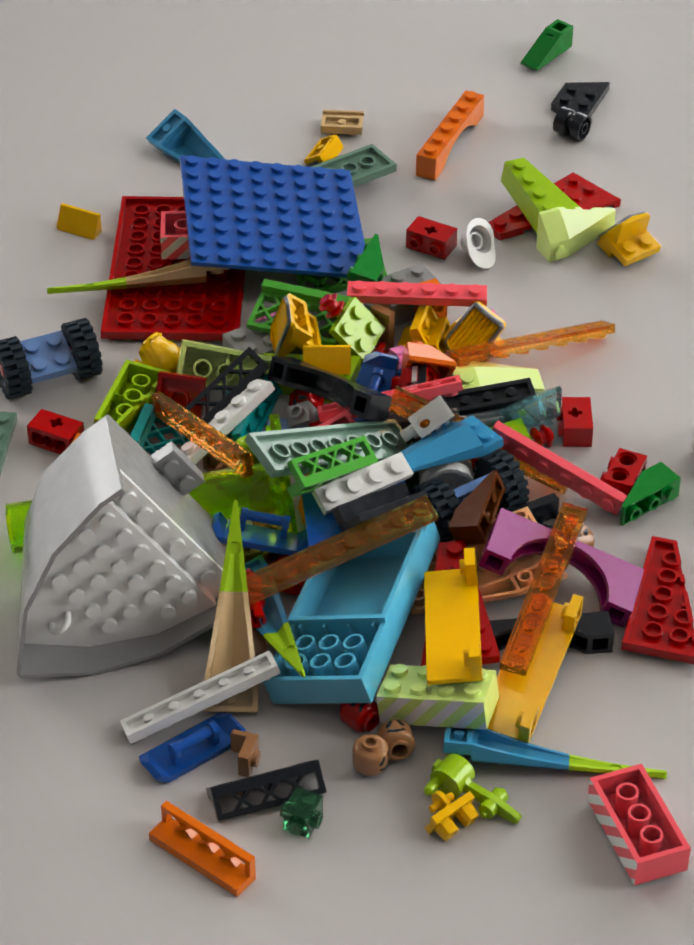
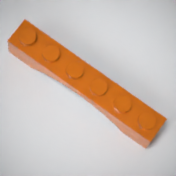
M465 90L416 154V176L431 180L438 178L444 170L450 151L461 132L468 126H476L484 115V95Z

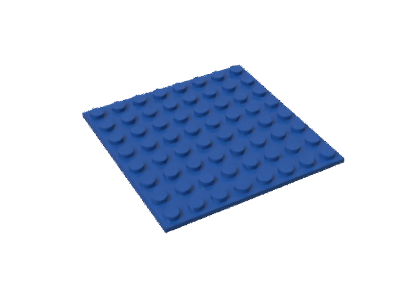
M180 155L179 161L191 266L346 278L349 268L354 267L358 254L363 253L365 241L351 172L349 170Z

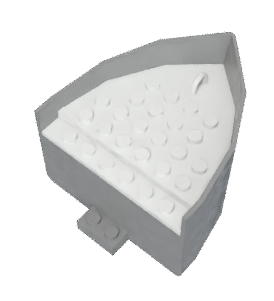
M106 415L84 430L44 470L24 521L17 675L19 677L100 675L163 656L213 628L227 544L221 543L216 537L212 527L213 517L188 494L205 482L202 471L172 441L152 455H149L112 417Z

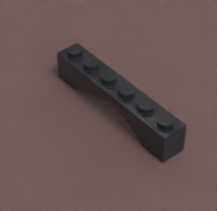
M272 356L267 379L283 386L329 399L343 406L350 414L362 419L387 421L392 401L391 396L294 357Z
M609 612L582 613L568 648L575 649L584 654L613 652L614 630ZM522 618L489 620L499 651L510 647Z

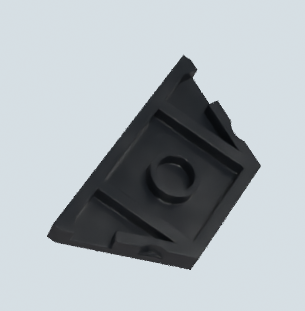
M610 82L565 83L552 101L551 110L557 113L561 107L565 106L575 110L576 113L581 112L591 117L609 91Z

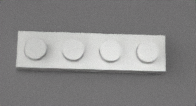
M400 452L316 488L312 495L323 514L326 515L331 513V509L336 506L388 488L411 478L414 473L404 455Z

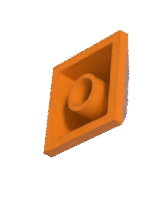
M421 341L407 342L403 350L402 368L428 364L442 377L447 378L452 376L457 366L456 361L433 346L426 345Z

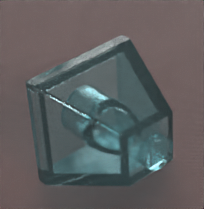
M558 386L537 392L500 409L499 412L502 416L511 420L521 418L524 425L529 428L539 426L540 428L542 424L550 426L553 424L552 419L560 416L562 389Z

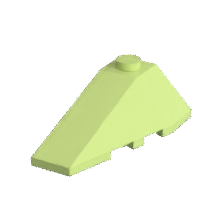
M556 207L539 212L536 249L548 262L569 257L599 238L598 236L602 232L613 226L616 210L614 208L595 207L590 210H583L581 207H575L574 209Z
M182 339L176 373L207 378V387L244 351ZM257 354L270 369L272 356ZM249 356L242 361L243 370H253L257 366ZM228 374L226 376V386H236L239 384V374Z
M459 360L456 361L457 366L452 376H460L463 389L530 378L535 392L544 391L539 370L534 368Z

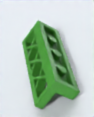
M364 435L291 459L287 462V465L296 482L287 488L290 497L294 498L314 491V489L379 461ZM359 444L365 454L364 457L354 452L355 445ZM337 451L347 456L346 463L336 459ZM319 457L329 462L327 469L317 465ZM299 464L310 468L308 476H303L298 466Z

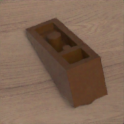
M497 470L491 471L455 509L448 526L449 532L453 535L455 541L464 540L466 545L486 544L505 491V486Z

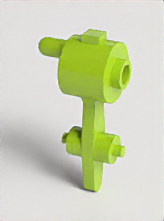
M451 753L443 761L438 758L433 764L430 781L424 787V793L427 796H431L439 790L445 795L452 792L455 798H457L462 792L467 793L470 791L474 795V799L480 803L478 810L482 818L492 819L497 814L513 824H517L522 818L519 812L506 803L508 795L504 788L495 787L490 792L472 781L475 777V771L464 757Z

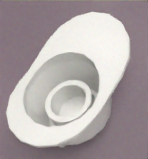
M474 218L469 222L467 229L461 235V246L474 264L482 269H489L494 265L496 259L494 233L491 225L486 220Z

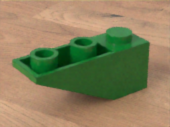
M557 19L545 27L522 59L521 65L538 71L572 47L573 25Z
M374 234L371 241L366 242L363 253L358 254L354 267L349 268L347 280L380 282L383 280L384 264L378 234Z
M662 462L642 471L622 504L620 524L623 526L631 521H635L649 511H653L662 504L674 500L679 496L681 477Z

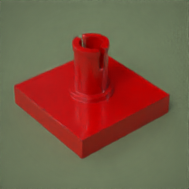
M165 371L158 372L154 412L191 422L182 413V410L206 388L207 378ZM195 405L190 410L199 421L203 418L204 406Z

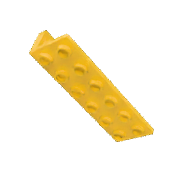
M475 547L464 548V559H459L460 569L424 573L428 685L483 681Z
M573 594L570 603L565 602L564 605L531 596L497 676L499 699L487 729L530 743L582 615V596Z

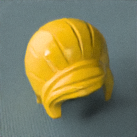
M155 332L140 346L139 356L141 361L138 359L134 361L176 373L180 348L175 343L165 339L162 333Z

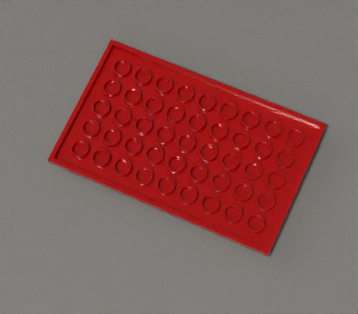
M122 196L109 280L149 272L188 260L162 259L161 211H185L184 197ZM229 269L224 270V273L211 274L210 271H206V283L107 290L100 331L101 339L146 340L150 335L158 332L162 333V336L167 340L223 341L222 334L241 328L246 270Z

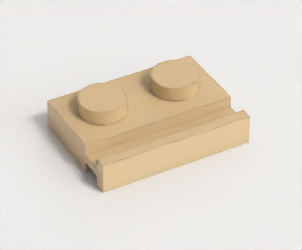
M323 109L321 133L330 135H362L364 111Z

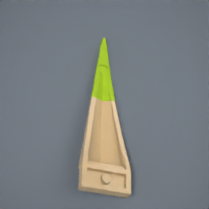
M188 259L167 267L128 277L87 284L47 288V294L206 283V271H210L211 274L224 273V270H229V268L191 266V260Z
M236 499L233 502L204 681L255 657L239 508ZM258 684L242 693L223 700L219 704L204 709L203 712L258 713Z

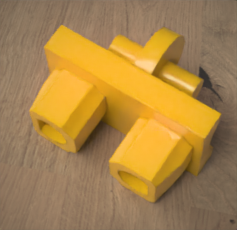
M438 790L431 796L433 804L428 806V809L431 813L439 812L430 818L431 823L425 826L428 834L430 835L435 831L446 842L459 830L452 821L453 818L457 817L464 827H468L475 822L479 814L471 804L475 798L474 795L469 791L451 803L455 799L452 792L445 795L442 791Z

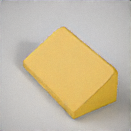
M337 134L321 138L304 159V163L310 164L313 161L322 163L337 157L343 149V144Z
M62 203L57 221V229L94 240L102 232L101 217L99 213Z
M303 345V361L336 375H349L351 373V345Z

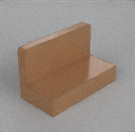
M374 304L370 307V312L386 328L377 343L384 342L386 344L384 350L386 351L394 347L395 312L391 310V304Z

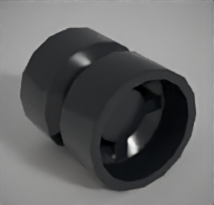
M563 106L556 113L553 130L562 135H569L570 138L583 141L590 131L592 119L587 114L576 113L575 110Z

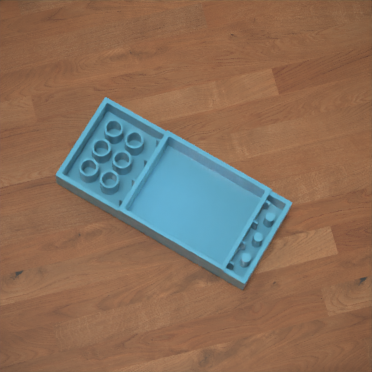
M432 515L384 517L347 531L348 561L320 563L315 560L288 618L304 668L305 677H302L276 651L273 658L281 673L270 680L263 681L273 704L372 703L424 580V573L427 572L441 539Z

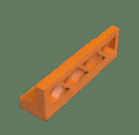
M167 800L161 805L162 821L149 832V840L236 897L256 879L255 856Z

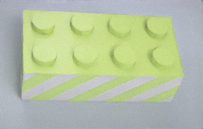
M390 664L376 695L380 723L400 719L407 722L408 725L487 730L499 699L496 670L482 668L483 681L428 685L426 665Z

